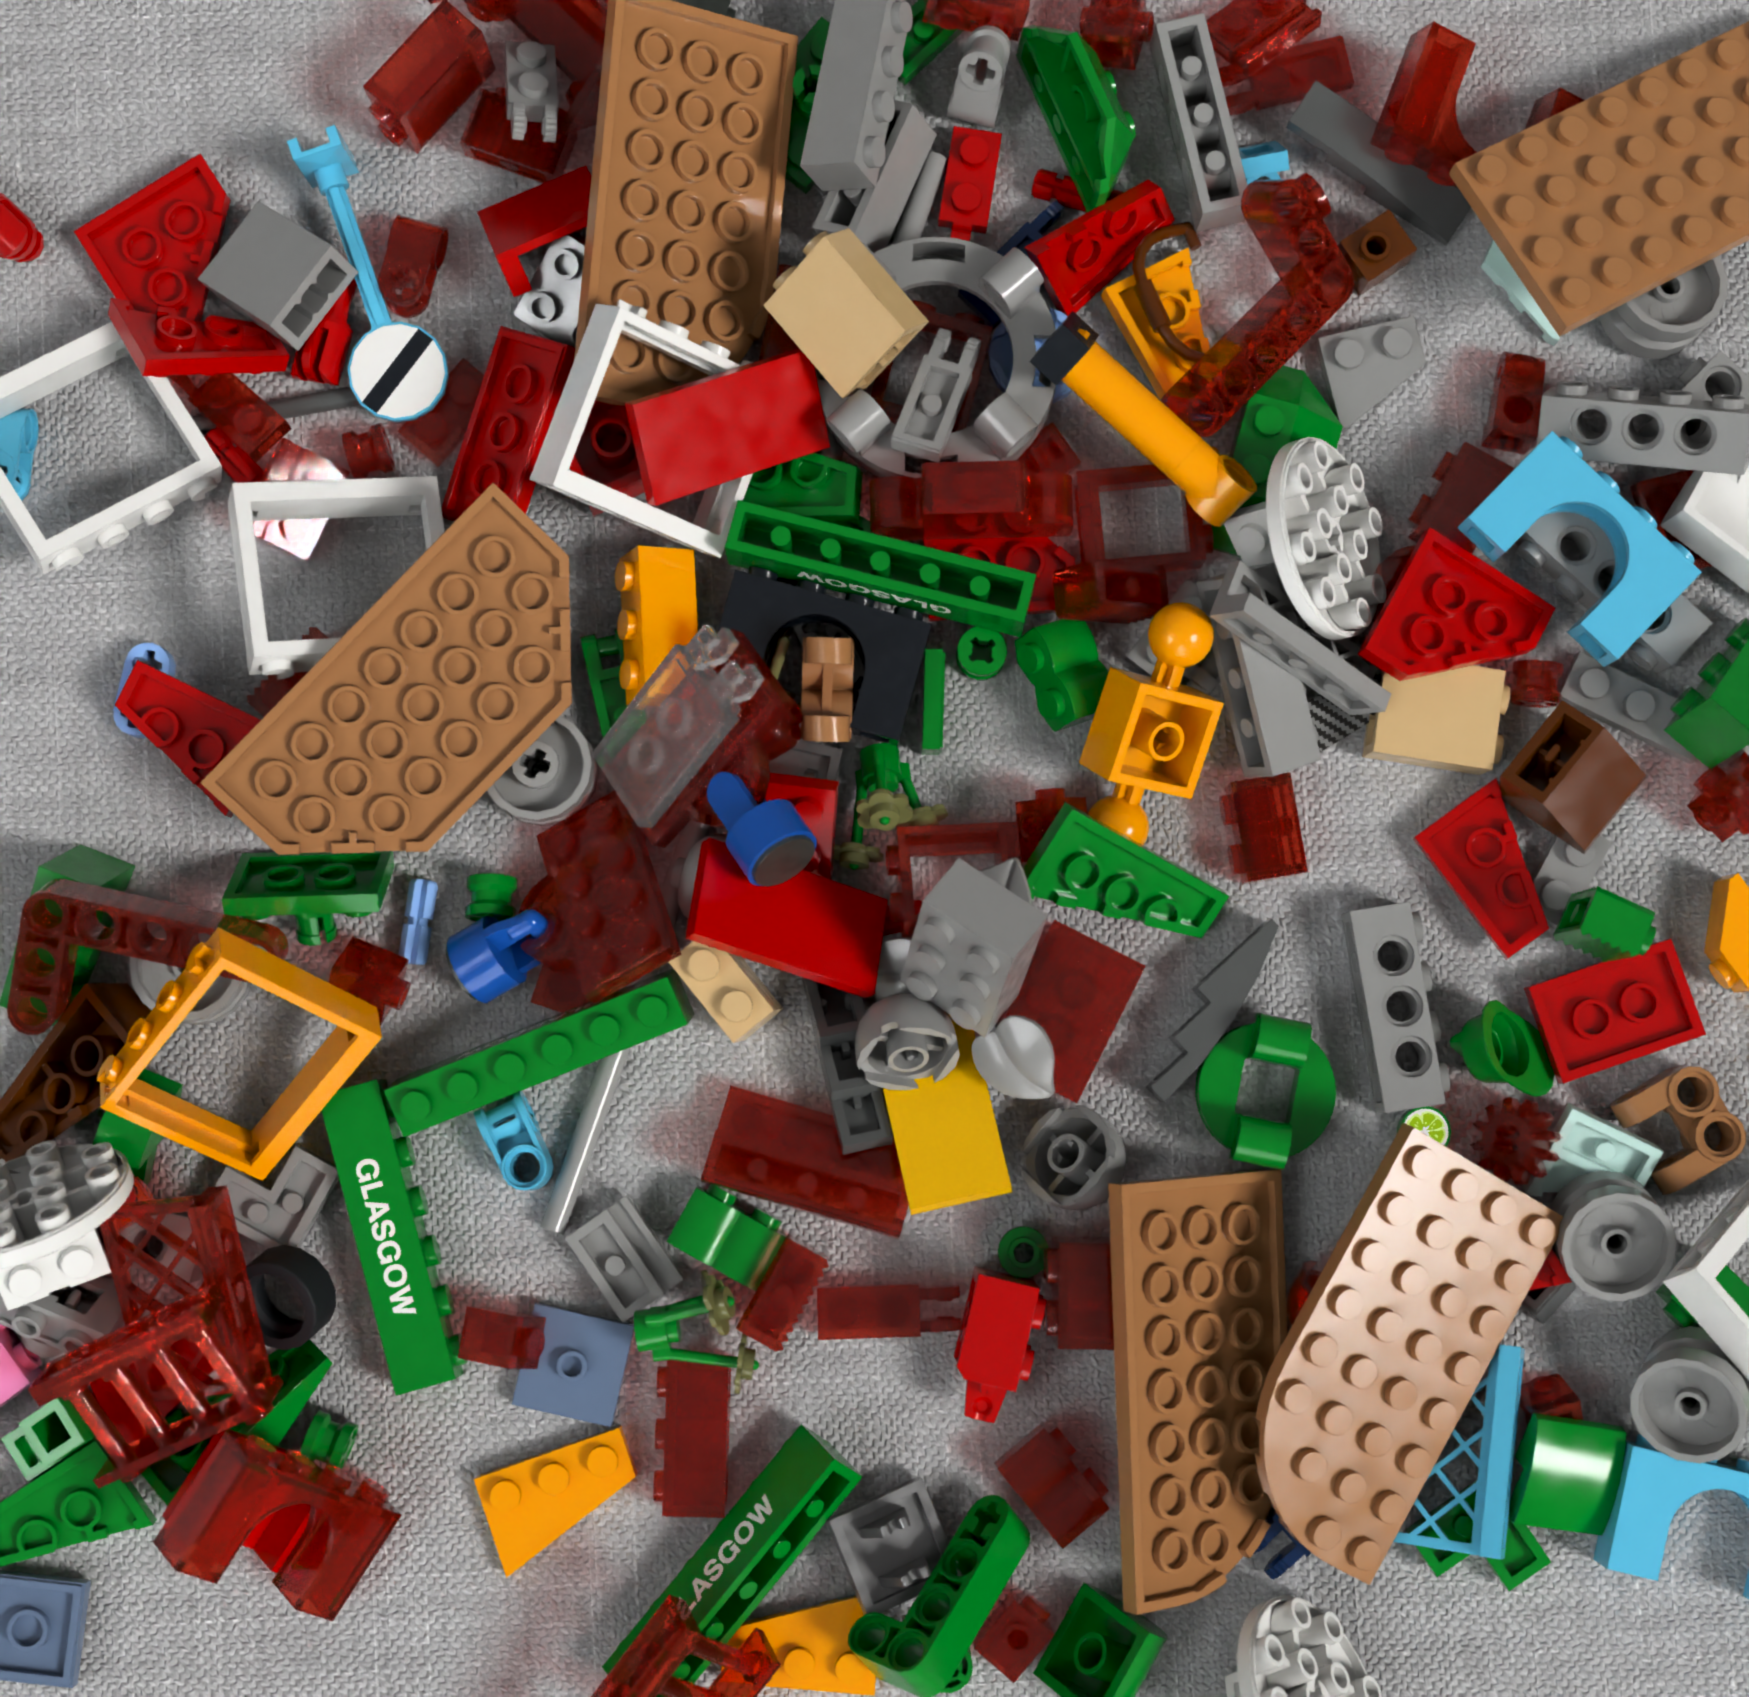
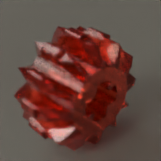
M1507 1097L1503 1099L1502 1108L1492 1104L1485 1107L1489 1122L1476 1121L1473 1123L1475 1129L1483 1134L1482 1139L1475 1140L1470 1144L1474 1150L1485 1151L1477 1165L1485 1170L1494 1169L1493 1175L1505 1182L1512 1178L1514 1183L1518 1185H1527L1530 1175L1537 1178L1546 1176L1547 1170L1543 1160L1556 1162L1560 1159L1555 1151L1550 1150V1143L1558 1142L1562 1136L1559 1132L1547 1131L1555 1117L1549 1112L1539 1113L1538 1103L1528 1099L1520 1104L1517 1098ZM1515 1132L1520 1133L1517 1138L1514 1136ZM1515 1144L1518 1146L1517 1150L1512 1148Z

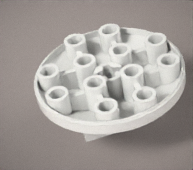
M1306 437L1287 443L1276 454L1268 476L1266 501L1238 509L1224 523V526L1237 555L1241 556L1244 564L1255 566L1274 563L1283 592L1289 596L1295 609L1310 628L1327 639L1342 640L1357 636L1365 631L1375 615L1378 604L1384 603L1386 600V586L1381 575V555L1378 537L1383 532V522L1378 510L1375 507L1370 508L1363 490L1364 477L1360 467L1356 463L1349 464L1326 441L1316 437Z
M50 1140L32 1146L24 1156L8 1162L0 1159V1293L8 1311L47 1297L49 1293L67 1286L71 1288L111 1273L110 1263L96 1228L122 1206L130 1195L134 1184V1176L126 1156L117 1149H114L111 1143L101 1142L94 1145L73 1144L58 1147L56 1141ZM9 1170H14L20 1173L10 1174Z
M1290 1595L1278 1596L1262 1602L1248 1614L1241 1628L1238 1640L1237 1672L1225 1676L1227 1697H1382L1377 1681L1372 1676L1367 1675L1358 1654L1343 1633L1338 1617L1330 1611L1324 1613L1305 1599Z

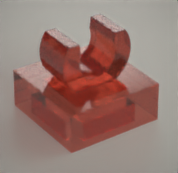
M1053 422L1041 429L1030 447L1016 460L1039 494L1077 469L1081 464L1080 459Z

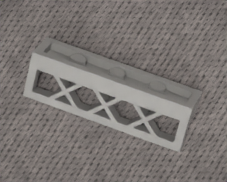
M1242 561L1229 563L1209 615L1211 618L1347 714L1358 715L1385 712L1391 693L1373 681L1378 667L1357 655L1360 650L1358 645L1348 638L1330 640L1322 637L1302 619L1285 592ZM1241 582L1249 587L1250 592L1236 594ZM1279 608L1285 613L1286 618L1274 609ZM1309 634H1315L1317 637H1319L1320 642L1314 639ZM1348 658L1358 665L1359 669H1356L1344 659Z

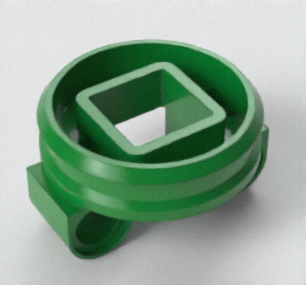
M1257 1013L1255 1023L1237 1027L1221 1036L1199 1066L1195 1083L1197 1108L1204 1125L1211 1135L1230 1150L1229 1159L1283 1170L1288 1157L1305 1150L1313 1144L1327 1127L1335 1106V1078L1326 1055L1311 1039V1023ZM1245 1059L1295 1070L1284 1123L1235 1113Z

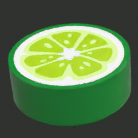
M1427 1106L1409 1109L1401 1116L1398 1122L1397 1133L1402 1123H1405L1444 1146H1447L1450 1141L1451 1127L1449 1121L1436 1108Z

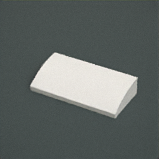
M1749 466L1744 475L1694 471L1672 503L1660 526L1749 593Z

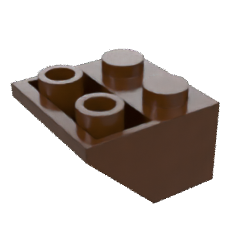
M1562 700L1500 775V789L1504 802L1579 852L1585 854L1642 784L1646 775L1605 727Z

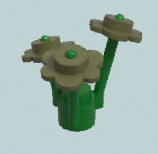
M890 743L872 744L863 748L859 753L861 769L855 771L857 788L851 842L834 845V859L839 860V865L852 870L867 869L870 862L884 861V854L880 852L879 848L862 844L864 828H875L883 831H890L895 828L897 835L911 833L912 837H921L938 829L940 826L938 822L948 816L944 804H937L932 807L921 805L911 780L910 765L900 762L898 747ZM898 783H901L905 794L898 793L893 795L892 792L896 791L899 787ZM869 788V791L871 793L869 794V797L867 799V790Z
M706 1269L701 1271L703 1295L669 1305L634 1311V1331L638 1351L652 1350L654 1362L678 1360L737 1368L735 1394H740L742 1380H752L754 1370L759 1368V1362L755 1360L756 1349L747 1348L748 1334L742 1333L738 1357L671 1348V1343L681 1341L680 1319L708 1313L711 1326L713 1328L716 1327L721 1336L728 1335L729 1320L735 1315L733 1294L729 1287L724 1286L721 1280H716L714 1275H708Z

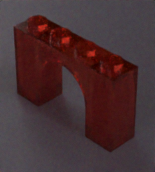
M1433 21L1410 36L1370 144L1384 150L1385 156L1395 163L1411 164L1427 172V177L1437 184L1457 187L1449 172L1456 162L1477 153L1462 135L1456 117L1457 94L1476 43ZM1560 87L1535 100L1525 129L1585 100Z
M225 1432L153 1543L175 1571L217 1584L248 1535L263 1519L287 1506L310 1504L307 1526L272 1582L295 1610L334 1621L402 1515L387 1500L390 1496L389 1491L372 1479L364 1478L360 1483L354 1481L348 1473L335 1465L327 1464L324 1469L315 1466L308 1457L298 1451L289 1449L286 1454L277 1452L270 1443L256 1435L250 1434L245 1440Z

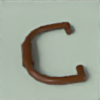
M1190 222L1161 227L1145 235L1135 249L1132 270L1136 281L1134 290L1153 332L1159 333L1167 346L1184 360L1202 366L1224 365L1250 357L1251 349L1241 329L1230 334L1236 349L1221 353L1205 354L1193 350L1175 336L1170 328L1172 323L1152 280L1147 279L1145 271L1146 254L1154 244L1184 235L1191 251L1200 248L1202 244Z

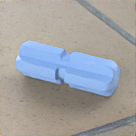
M415 878L409 882L404 916L408 917L407 924L403 923L398 959L402 963L424 965L427 962L432 930L431 927H428V922L433 920L438 890L437 883L432 880Z

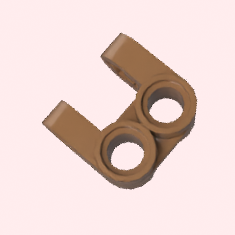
M803 637L800 739H803V741H851L854 639Z
M1674 1066L1666 1069L1617 1098L1609 1105L1623 1129L1634 1126L1663 1110L1670 1115L1679 1130L1683 1149L1658 1163L1651 1174L1662 1195L1676 1192L1736 1158L1742 1152L1746 1143V1132L1743 1123L1728 1111L1719 1096V1087L1714 1076L1701 1067ZM1684 1078L1689 1079L1695 1088V1096L1688 1105H1684L1677 1095L1678 1085ZM1712 1122L1721 1131L1720 1143L1714 1149H1710L1704 1140L1705 1129Z

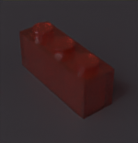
M667 1360V1366H658L657 1397L666 1398L665 1418L656 1419L655 1449L664 1450V1470H655L653 1500L654 1502H663L662 1517L725 1518L728 1502L731 1368Z

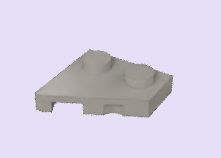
M1414 316L1319 337L1315 342L1331 409L1343 426L1341 433L1347 431L1358 419L1377 406L1426 363Z

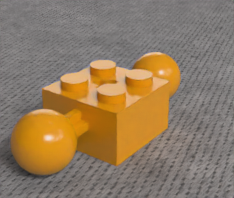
M1185 602L1172 603L1163 607L1151 620L1148 629V642L1153 654L1157 657L1151 677L1110 667L1079 760V764L1108 781L1116 782L1112 795L1098 800L1087 814L1142 845L1146 842L1149 833L1148 817L1140 805L1144 790L1148 789L1192 799L1224 705L1223 702L1193 687L1180 684L1185 668L1203 660L1209 653L1214 639L1213 626L1207 614L1199 607Z

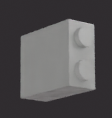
M257 201L198 280L227 306L299 351L358 274V271L332 245L260 201Z

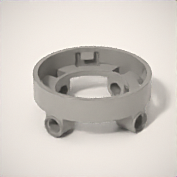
M922 237L895 243L873 253L863 243L903 292L925 285H946L968 291L987 303L999 316L1008 332L1013 351V369L1005 393L986 407L972 426L950 434L941 460L958 457L956 473L946 474L945 467L929 468L918 466L917 473L905 471V456L917 459L925 458L891 448V437L896 424L890 421L879 404L861 388L854 394L841 398L815 367L825 422L829 431L841 448L857 464L877 477L899 486L930 491L952 490L967 487L993 477L1015 462L1030 447L1047 420L1055 395L1056 385L1042 372H1040L1039 381L1046 387L1033 386L1036 367L1029 362L1036 353L1034 338L1042 339L1044 343L1056 330L1051 313L1040 294V285L1044 282L1042 274L1035 264L1021 250L1015 247L1002 256L985 246L962 239Z

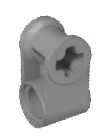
M984 25L971 32L966 43L965 53L959 63L946 117L995 129L1004 95L1005 85L1003 84L1011 52V42L1001 29L995 26Z

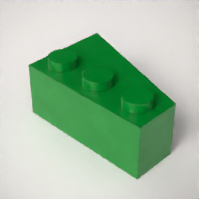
M80 844L38 867L1 995L0 1006L55 1026L85 983L89 982L136 865Z

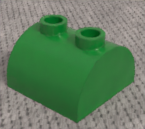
M1083 1582L1033 1674L1061 1697H1135L1168 1636L1143 1615H1135L1123 1611V1602Z

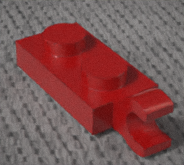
M958 126L953 127L938 219L939 227L952 229L950 238L970 241L972 232L983 234L987 232L1002 133Z

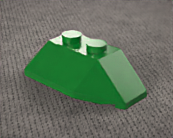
M1036 25L1023 27L1016 57L1084 207L1089 212L1105 204L1111 195L1126 162L1132 142L1136 137L1133 118L1128 111L1122 110L1116 97L1117 90L1112 73L1109 70L1103 69L1097 53L1077 32Z
M1259 358L1255 360L1229 457L1235 459L1250 473L1257 485V491L1240 508L1266 501L1267 482L1272 462L1278 451L1287 443L1306 437H1316L1337 449L1343 426L1305 371ZM1210 524L1204 547L1241 557L1237 555L1224 524L1220 527Z

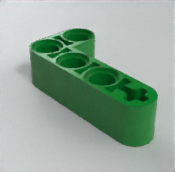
M988 1495L974 1503L902 1622L884 1614L872 1612L860 1617L853 1624L848 1634L849 1647L880 1680L918 1697H933L947 1686L1030 1543V1532L1027 1526L1006 1500L998 1495Z

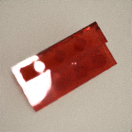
M730 1085L719 1125L715 1131L701 1176V1182L895 1239L900 1238L909 1203L894 1136L891 1145L843 1155L833 1115Z

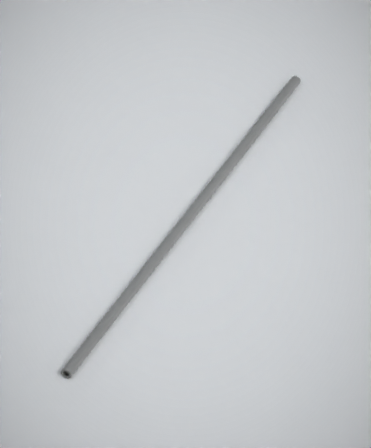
M929 151L907 201L892 244L921 238L948 163V159L945 156ZM826 427L830 447L818 451L817 454L841 461L844 450L836 442L828 427ZM777 577L779 582L793 586L797 584V581ZM775 643L768 654L763 674L761 677L760 685L763 680ZM728 700L626 987L655 976L658 973L680 911L678 888L670 885L675 861L678 857L686 859L692 846L707 836L715 811L708 802L707 788L709 782L716 774L730 772L744 728L749 719L747 716L751 708L749 705ZM630 1048L599 1060L540 1225L544 1229L559 1234L565 1233Z

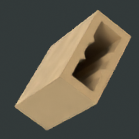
M850 228L831 234L823 231L816 235L803 249V253L806 255L804 260L797 267L792 266L784 271L775 280L773 287L776 291L763 305L841 398L854 394L859 388L866 389L929 322Z
M1473 665L1404 681H1398L1382 670L1380 686L1390 692L1391 696L1385 712H1377L1369 717V723L1366 724L1362 757L1481 775L1492 771L1494 764L1500 762L1504 747L1503 735L1498 734L1500 715L1506 713L1510 700L1509 685H1504L1506 670Z
M692 941L668 961L733 1043L746 1040L784 1009L743 957Z

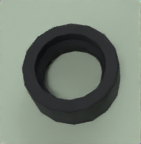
M281 1245L268 1248L237 1274L232 1287V1302L239 1322L253 1338L267 1347L288 1350L301 1347L331 1320L336 1308V1290L329 1272L316 1257L301 1248ZM264 1274L278 1276L289 1283L299 1294L304 1306L303 1321L286 1316L274 1306L265 1290Z

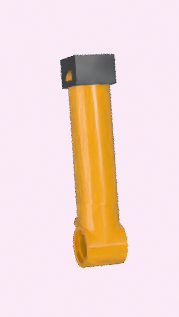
M1072 311L1041 345L1029 362L1055 385L1060 381L1065 383L1184 491L1188 503L1200 517L1214 526H1222L1257 491V485L1253 477L1235 459L1228 455H1220L1216 447L1210 446L1102 348L1096 342L1099 334Z

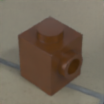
M1388 209L1339 242L1332 255L1335 261L1333 262V268L1339 280L1346 287L1353 286L1357 294L1361 296L1406 266L1414 256L1417 248Z

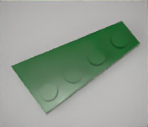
M1066 802L1023 867L1032 899L1038 897L1051 900L1056 905L1075 909L1077 906L1100 912L1103 916L1121 919V917L1141 921L1146 926L1198 938L1204 936L1229 898L1219 887Z

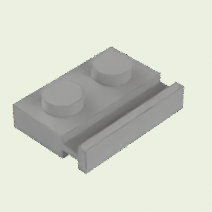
M628 1195L565 1238L622 1323L632 1317L634 1311L642 1310L685 1279Z

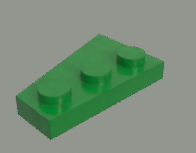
M811 453L753 473L743 501L826 522L859 521L863 472L857 466L817 453Z
M98 1436L0 1500V1567L53 1553L59 1548L88 1541L89 1543L104 1539L111 1534L133 1528L137 1530L152 1526L156 1522V1517L101 1436Z

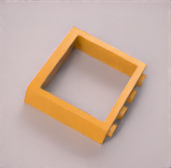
M218 927L206 943L200 942L194 947L188 957L186 968L176 981L169 980L163 986L157 997L156 1006L146 1019L139 1018L133 1024L128 1033L126 1044L116 1056H108L101 1065L97 1075V1081L100 1082V1108L263 1181L382 1038L377 1007ZM223 970L337 1025L335 1030L251 1131L137 1079Z

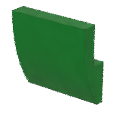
M1533 1413L1515 1454L1516 1459L1523 1467V1471L1510 1498L1509 1518L1511 1521L1519 1525L1603 1535L1620 1484L1626 1447L1625 1429L1618 1425Z

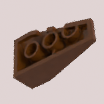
M85 983L0 1100V1159L8 1162L26 1155L27 1150L32 1146L54 1139L100 1107V1082L97 1081V1075L101 1065L108 1056H116L126 1044L128 1033L133 1024L139 1018L146 1019L151 1012L128 983Z

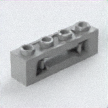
M98 1277L79 1284V1286L101 1295L96 1302L81 1297V1291L79 1290L70 1292L66 1290L67 1287L49 1293L47 1297L9 1311L0 1293V1324L15 1330L25 1338L37 1339L60 1349L72 1358L83 1359L99 1366L126 1320L134 1291L103 1277Z

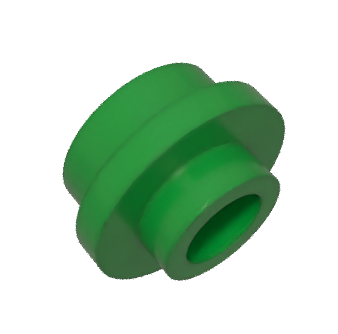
M1015 1227L1006 1232L999 1242V1261L1002 1267L1015 1277L1029 1278L1035 1276L1043 1270L1048 1261L1049 1248L1047 1241L1040 1232L1031 1227ZM1028 1243L1032 1246L1033 1256L1029 1261L1020 1262L1015 1259L1014 1249L1018 1244Z

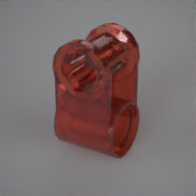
M397 215L393 221L386 255L378 277V285L385 297L388 308L395 315L401 318H413L426 310L438 270L441 268L446 255L449 239L447 227L403 215ZM407 283H411L413 289L405 288ZM398 289L403 291L401 295H398L395 290Z

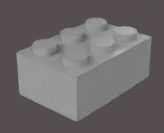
M958 858L923 900L900 981L907 985L910 992L917 998L932 1002L950 1014L953 1021L959 1026L968 1030H974L985 1038L1018 997L1048 915L961 858Z

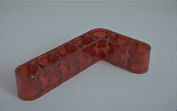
M1295 179L1254 180L1247 185L1241 198V210L1244 218L1280 280L1161 399L1170 410L1200 437H1208L1215 434L1347 302L1352 294L1354 276L1351 268L1307 190Z
M54 879L35 892L25 902L22 909L7 1006L8 1018L11 1025L19 1032L26 1035H38L45 1032L66 1011L70 1002L78 945L185 969L190 953L200 943L198 933L212 935L218 927L253 945L264 947L269 953L282 960H285L289 951L288 940L278 927L271 924L72 880ZM45 899H51L59 904L63 911V917L52 915L45 906ZM96 910L108 913L113 918L115 928L103 926L96 917ZM147 922L160 924L166 932L167 939L154 937L147 928ZM37 948L49 951L55 960V965L44 963L38 955ZM223 970L219 975L221 977L251 983L226 970ZM30 997H36L45 1003L47 1013L37 1011L32 1006Z

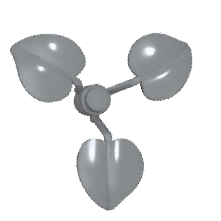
M1017 857L979 870L1032 905L1029 884ZM896 937L882 942L875 994L872 995L877 1002L897 993H911L907 985L900 981V977L912 938ZM1011 1015L1004 1018L999 1024L997 1022L985 1038L979 1035L972 1042L971 1050L974 1064L983 1079L993 1088L1020 1099H1043L1055 1093L1054 1050L1047 1033L1036 1021L1025 1016Z

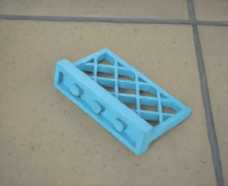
M1499 1345L1489 1363L1488 1376L1479 1382L1471 1397L1473 1403L1484 1415L1483 1428L1467 1441L1454 1428L1452 1435L1459 1442L1460 1446L1440 1462L1435 1463L1427 1478L1428 1480L1434 1474H1437L1455 1499L1431 1516L1417 1498L1414 1505L1426 1521L1411 1533L1398 1532L1393 1542L1493 1559H1505L1525 1353L1522 1347ZM1487 1386L1484 1406L1476 1394ZM1479 1439H1481L1480 1458L1470 1447ZM1466 1451L1478 1467L1477 1482L1460 1494L1442 1471V1468ZM1476 1491L1475 1508L1473 1510L1465 1499ZM1459 1503L1473 1520L1471 1543L1450 1540L1436 1522ZM1431 1526L1440 1538L1419 1534Z

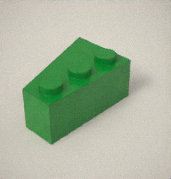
M1746 617L1724 639L1730 645L1722 655L1720 652L1715 653L1699 670L1697 675L1703 680L1696 689L1692 686L1689 687L1673 703L1670 710L1676 715L1664 729L1666 733L1709 769H1712L1749 745V620Z

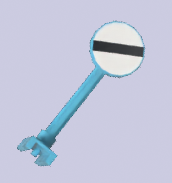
M333 125L325 128L330 143L306 151L297 138L289 140L287 143L294 162L311 187H318L320 194L327 197L349 263L358 271L355 281L371 324V330L362 336L352 350L348 365L350 388L360 405L377 418L396 423L416 420L432 411L444 396L449 378L447 358L437 340L420 326L391 321L346 191L349 188L347 177L357 174L359 171L352 152L336 126Z

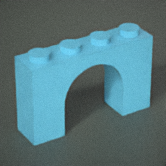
M1551 431L1457 528L1492 562H1495L1537 519L1545 515L1557 512H1570L1582 515L1595 522L1605 532L1613 547L1615 556L1614 575L1602 597L1567 633L1605 667L1618 660L1702 571L1693 564L1695 559L1687 548L1678 542H1670L1656 529L1657 522L1646 510L1638 506L1633 507L1619 494L1620 488L1609 475L1602 471L1595 472L1582 459V451L1572 440L1565 436L1558 437Z
M1637 1434L1636 1443L1626 1440L1624 1463L1616 1500L1603 1535H1598L1593 1560L1606 1569L1658 1581L1670 1523L1676 1511L1686 1500L1703 1491L1724 1489L1733 1491L1738 1495L1749 1510V1460L1738 1458L1736 1467L1718 1463V1460L1700 1464L1676 1460L1656 1450L1641 1434ZM1749 1569L1743 1596L1749 1599Z

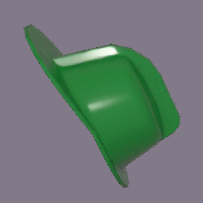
M1497 1000L1487 1002L1482 1009V1014L1469 1019L1462 1027V1031L1450 1038V1046L1464 1059L1468 1071L1480 1082L1508 1083L1533 1097L1546 1095L1553 1086L1555 1074L1540 1032L1528 1021L1510 1011Z

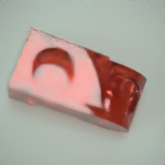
M1508 351L1502 352L1495 373L1487 424L1483 429L1482 447L1525 455L1538 437L1545 376L1544 358Z

